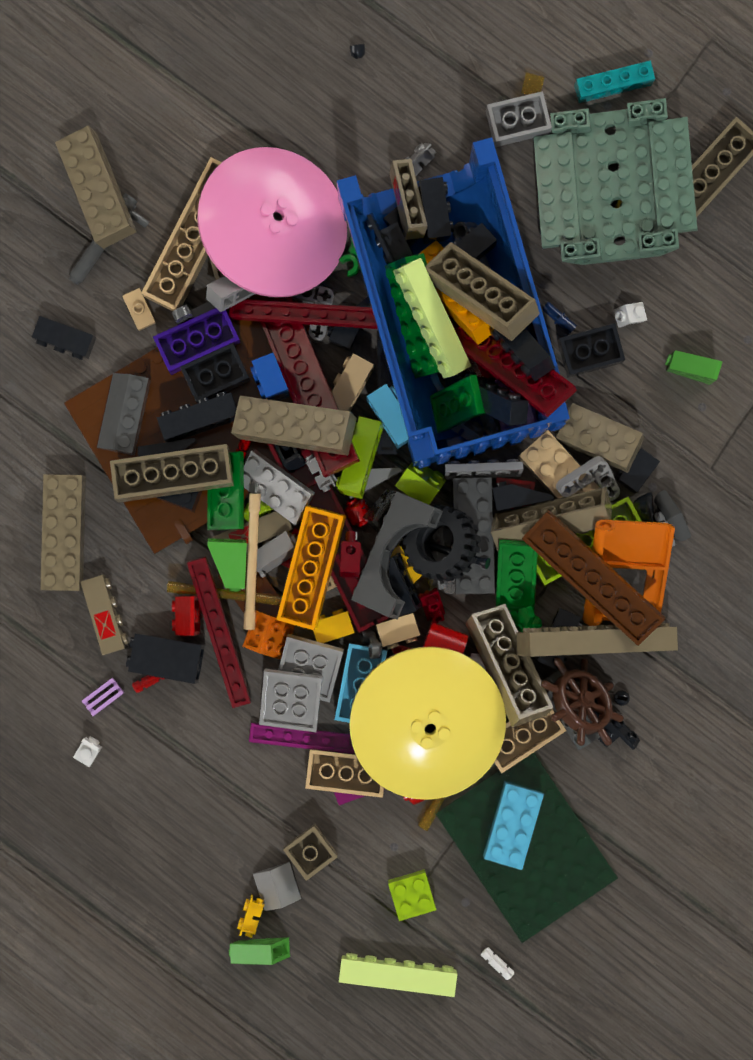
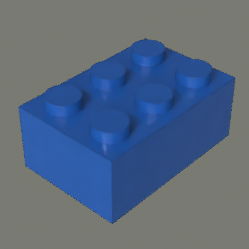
M274 353L252 361L253 366L250 369L256 384L260 383L257 387L262 399L281 401L290 397Z

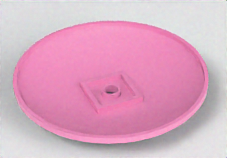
M271 147L252 148L238 152L223 161L213 171L200 195L197 220L202 244L217 269L230 281L247 291L268 297H290L302 294L322 283L333 272L339 263V259L342 257L347 240V222L343 217L338 199V191L320 168L296 153ZM273 213H280L282 221L275 220Z

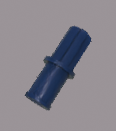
M547 302L542 308L555 321L554 324H558L567 334H570L577 325L564 315L565 312L561 313L550 302Z

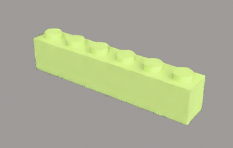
M418 258L393 271L395 279L402 289L404 298L411 308L412 315L419 325L421 334L429 347L430 354L434 357L443 378L454 376L470 367V361L422 259Z
M346 953V956L342 955L339 975L340 983L455 997L457 970L452 966L443 965L442 968L434 967V964L431 963L416 965L414 961L404 960V963L396 962V959L393 958L377 960V957L370 955L365 956V958L357 957L358 955L354 953Z

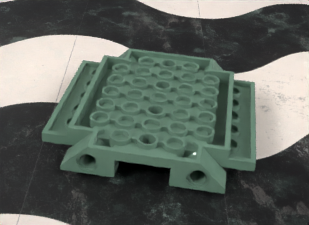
M666 98L627 103L628 109L593 114L589 113V108L550 113L552 133L555 134L534 136L543 249L561 247L562 262L580 265L658 257L679 249L678 233L698 231L688 117L667 119ZM608 127H614L616 129V132L613 135H608L605 133ZM616 163L619 165L617 171L612 172L608 169L609 165ZM614 200L622 202L619 208H613L611 204ZM617 237L625 238L623 245H616L614 241Z

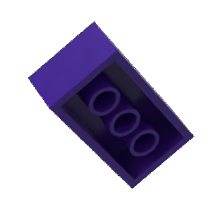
M217 308L153 336L171 375L181 371V366L231 343L234 346L240 344L239 337L226 310L220 312Z

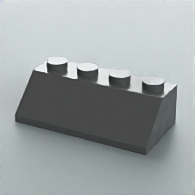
M113 373L97 448L135 456L151 384L149 378Z

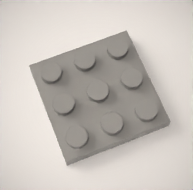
M288 634L278 670L323 676L320 700L330 703L344 649Z
M265 669L259 725L316 732L323 676Z

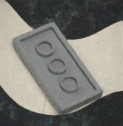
M256 449L251 451L244 465V488L251 493L261 494V501L294 525L299 524L304 515L305 507L309 505L315 492Z
M509 459L507 462L488 460L487 463L473 460L468 461V464L451 461L449 464H445L444 478L452 480L454 478L521 477L523 462H518V459Z

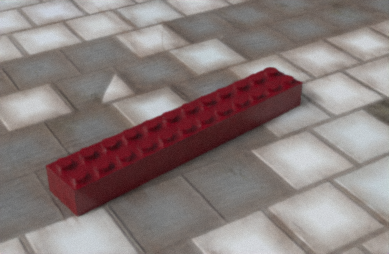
M268 444L278 466L315 492L309 503L310 506L345 515L331 485H329L330 490L326 492L319 489L314 479L320 475L319 471L312 474L306 464L293 472H289L283 465L274 444ZM299 448L304 459L310 455L315 457L313 450ZM346 518L331 576L360 633L374 626L373 620L376 619L380 623L390 617L351 600L353 590L360 580V575L359 578L340 577L341 542L345 541L347 531H353ZM362 549L360 556V574L367 563V559ZM349 550L347 553L352 555L354 551Z

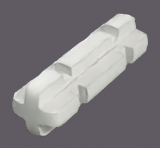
M489 947L485 948L481 956L485 960L488 959V963L496 971L501 972L506 980H509L514 975V971L510 967L507 968V964L499 956L494 955V952Z

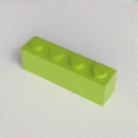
M359 416L358 422L355 423L352 442L360 462L343 469L342 475L338 476L336 487H338L340 494L363 499L384 428L381 421Z

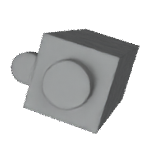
M285 531L257 550V572H259L262 578L266 576V573L293 557L298 538L295 534Z

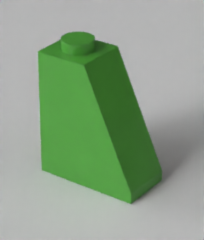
M675 350L671 355L668 354L665 365H667L666 371L710 385L717 380L722 361Z
M208 538L207 546L225 588H229V591L234 592L245 589L247 540Z
M289 937L238 940L233 942L229 948L231 964L273 965L289 958Z

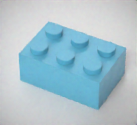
M385 384L369 394L367 402L379 421L382 422L384 429L398 449L408 442V435L395 389Z

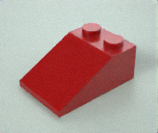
M175 597V600H172V612H175V620H172V631H175V635H200V604L198 597Z

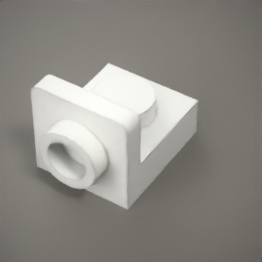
M90 736L89 738L85 737L82 739L81 745L73 758L88 767H91L102 748L99 745L100 742Z

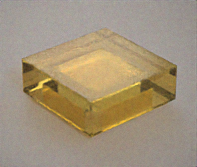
M526 73L521 93L529 95L541 92L545 77Z

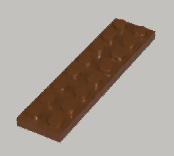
M548 510L523 536V541L637 646L666 619L665 616L551 511Z

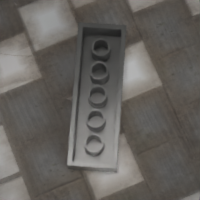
M492 478L452 479L453 508L466 513V516L474 520L473 524L477 525L479 530L476 534L481 538V542L478 543L480 553H476V556L488 557L491 560L488 569L472 563L470 565L472 569L468 573L463 572V577L455 578V594L495 593L494 545L491 534L493 523Z

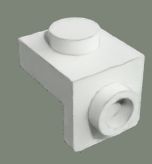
M643 302L626 304L614 309L615 319L619 328L647 321Z

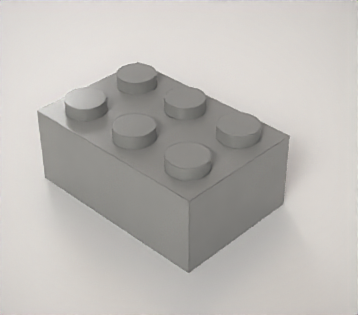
M543 91L488 104L486 107V115L495 147L532 139L534 136L548 135L552 130Z

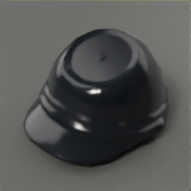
M647 492L638 497L633 504L642 521L655 522L652 492Z

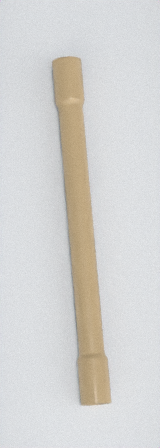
M249 493L246 602L243 626L245 630H255L256 619L255 596L261 494Z

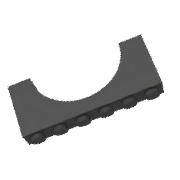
M396 491L395 496L391 499L388 513L383 518L380 532L376 535L373 549L368 554L365 568L361 571L360 580L353 590L351 600L387 617L398 620L405 601L395 594L389 581L388 569L392 552L397 543L410 531L421 527L436 529L443 511Z

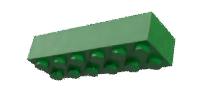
M424 253L404 257L385 265L386 277L391 287V295L395 302L396 314L399 317L401 333L405 339L406 351L410 358L411 370L414 373L415 379L438 373L439 370L434 357L430 354L427 342L421 334L419 325L412 315L411 308L404 298L402 289L395 279L393 271L418 258H421L426 266L427 262Z

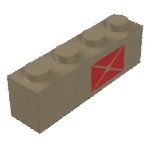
M412 160L392 161L389 174L405 240L424 238L427 222Z
M276 511L260 517L258 544L262 543L263 546L285 531L290 533V531L294 530L291 522ZM249 522L244 524V529L228 530L213 536V538L247 540L246 553H248Z
M100 575L80 581L102 655L126 649V644H129L126 633H123L121 629L123 621L121 615H117L115 609L118 605L115 596H112L110 589H112L110 579L106 578V575Z

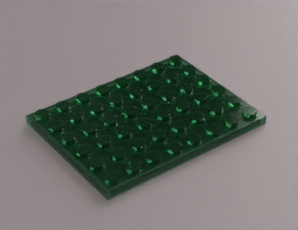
M534 753L502 774L500 771H497L436 812L437 817L522 943L618 879ZM505 781L540 791L544 794L522 870L492 862L483 857Z

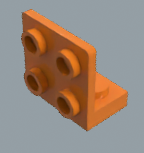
M255 610V630H248L242 647L281 660L287 635L293 634L295 625L278 621L276 617Z

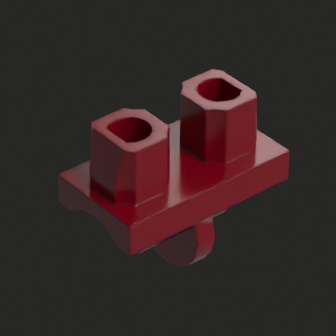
M433 588L431 591L426 590L424 593L419 594L427 621L432 620L436 624L444 621L443 615L445 611L437 588Z

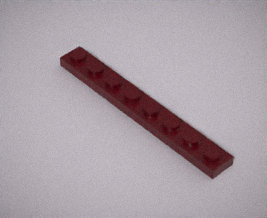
M243 300L230 307L229 318L231 320L377 329L372 307Z
M207 557L188 561L187 566L231 706L235 708L250 704L251 698Z

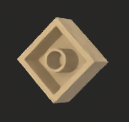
M413 613L401 616L398 620L391 619L376 624L382 646H387L388 649L399 646L398 642L404 640L406 644L416 641V636H420Z

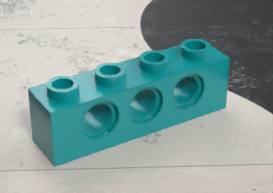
M650 60L578 78L574 84L578 103L652 86L655 81V75Z

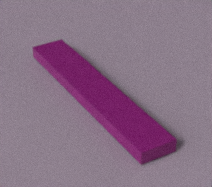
M251 723L249 742L355 754L351 736L347 733L321 730L310 732Z

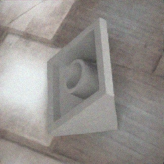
M290 862L253 873L260 898L264 900V911L280 909L301 899Z

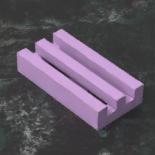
M111 678L83 699L82 703L85 704L91 715L95 716L125 692L116 680ZM110 684L114 685L91 704L88 702ZM116 689L118 690V693L116 695H114L112 698H110L96 710L93 709V707L96 704H98L100 701H102Z

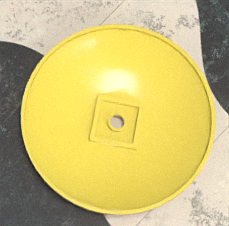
M418 647L389 657L374 668L365 678L352 704L349 723L350 736L360 764L379 785L407 798L439 799L467 789L490 769L504 741L506 712L496 683L476 661L460 652L447 648ZM426 725H435V730L432 733L425 732Z

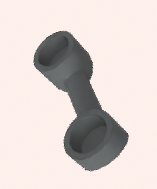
M371 628L360 632L361 644L370 643V659L380 658L382 643L376 638L375 632Z

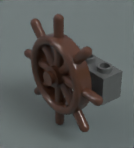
M555 658L554 664L559 671L541 681V686L545 688L555 712L551 715V720L553 722L561 721L578 750L600 737L605 745H611L612 740L604 727H606L610 719L622 722L624 719L621 714L612 711V702L608 691L614 687V684L607 682L603 685L597 677L589 673L588 660L585 658L581 660L580 669L569 671L560 658ZM575 681L580 682V686H579V687L577 686V684H576ZM594 711L599 713V717H598V718H597L596 714L594 713Z

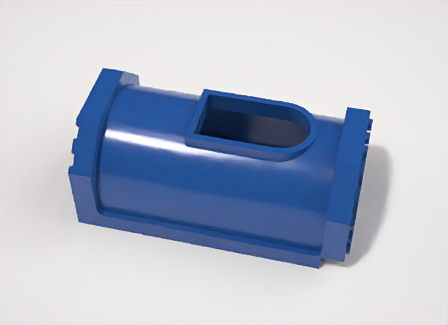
M493 138L473 142L469 163L465 164L460 172L453 170L450 173L432 178L443 177V182H447L448 194H446V201L450 202L451 213L448 214L449 221H453V225L457 222H475L477 225L482 223L497 239L496 246L486 254L490 267L498 275L536 300L540 314L526 329L550 355L555 367L553 370L560 374ZM356 175L337 180L338 199L344 220L348 222L405 424L413 465L418 466L420 469L430 466L434 462H437V465L446 463L452 458L458 461L465 459L470 453H473V456L480 455L488 448H491L492 451L503 448L506 443H510L511 446L521 443L524 438L529 436L530 439L539 437L549 429L551 432L562 429L570 419L565 402L549 417H546L535 408L538 422L489 436L484 431L482 438L471 441L461 436L464 431L462 428L458 434L451 429L443 433L437 432L430 395L444 389L437 373L416 379L414 377L410 358L406 351L405 339L401 333L399 317L396 314L395 302L391 295V287L386 277L385 265L387 264L383 258L385 252L382 247L379 248L376 244L375 237L377 236L374 229L370 230L366 222L368 219L367 215L373 213L380 230L388 227L383 218L397 207L393 188L378 193H371L368 197H363ZM451 233L452 236L447 241L438 243L443 248L450 242L453 243L456 240L453 233ZM420 238L410 248L414 255H418L432 243L424 244L423 238ZM480 416L471 419L472 422H478L484 429Z

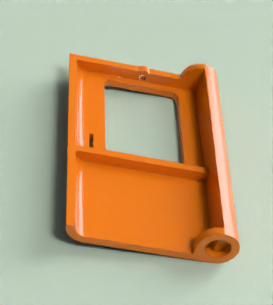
M597 521L592 550L611 568L645 569L646 578L643 597L661 613L675 532L674 526L661 522ZM585 598L584 623L588 626L600 625L602 621H610Z

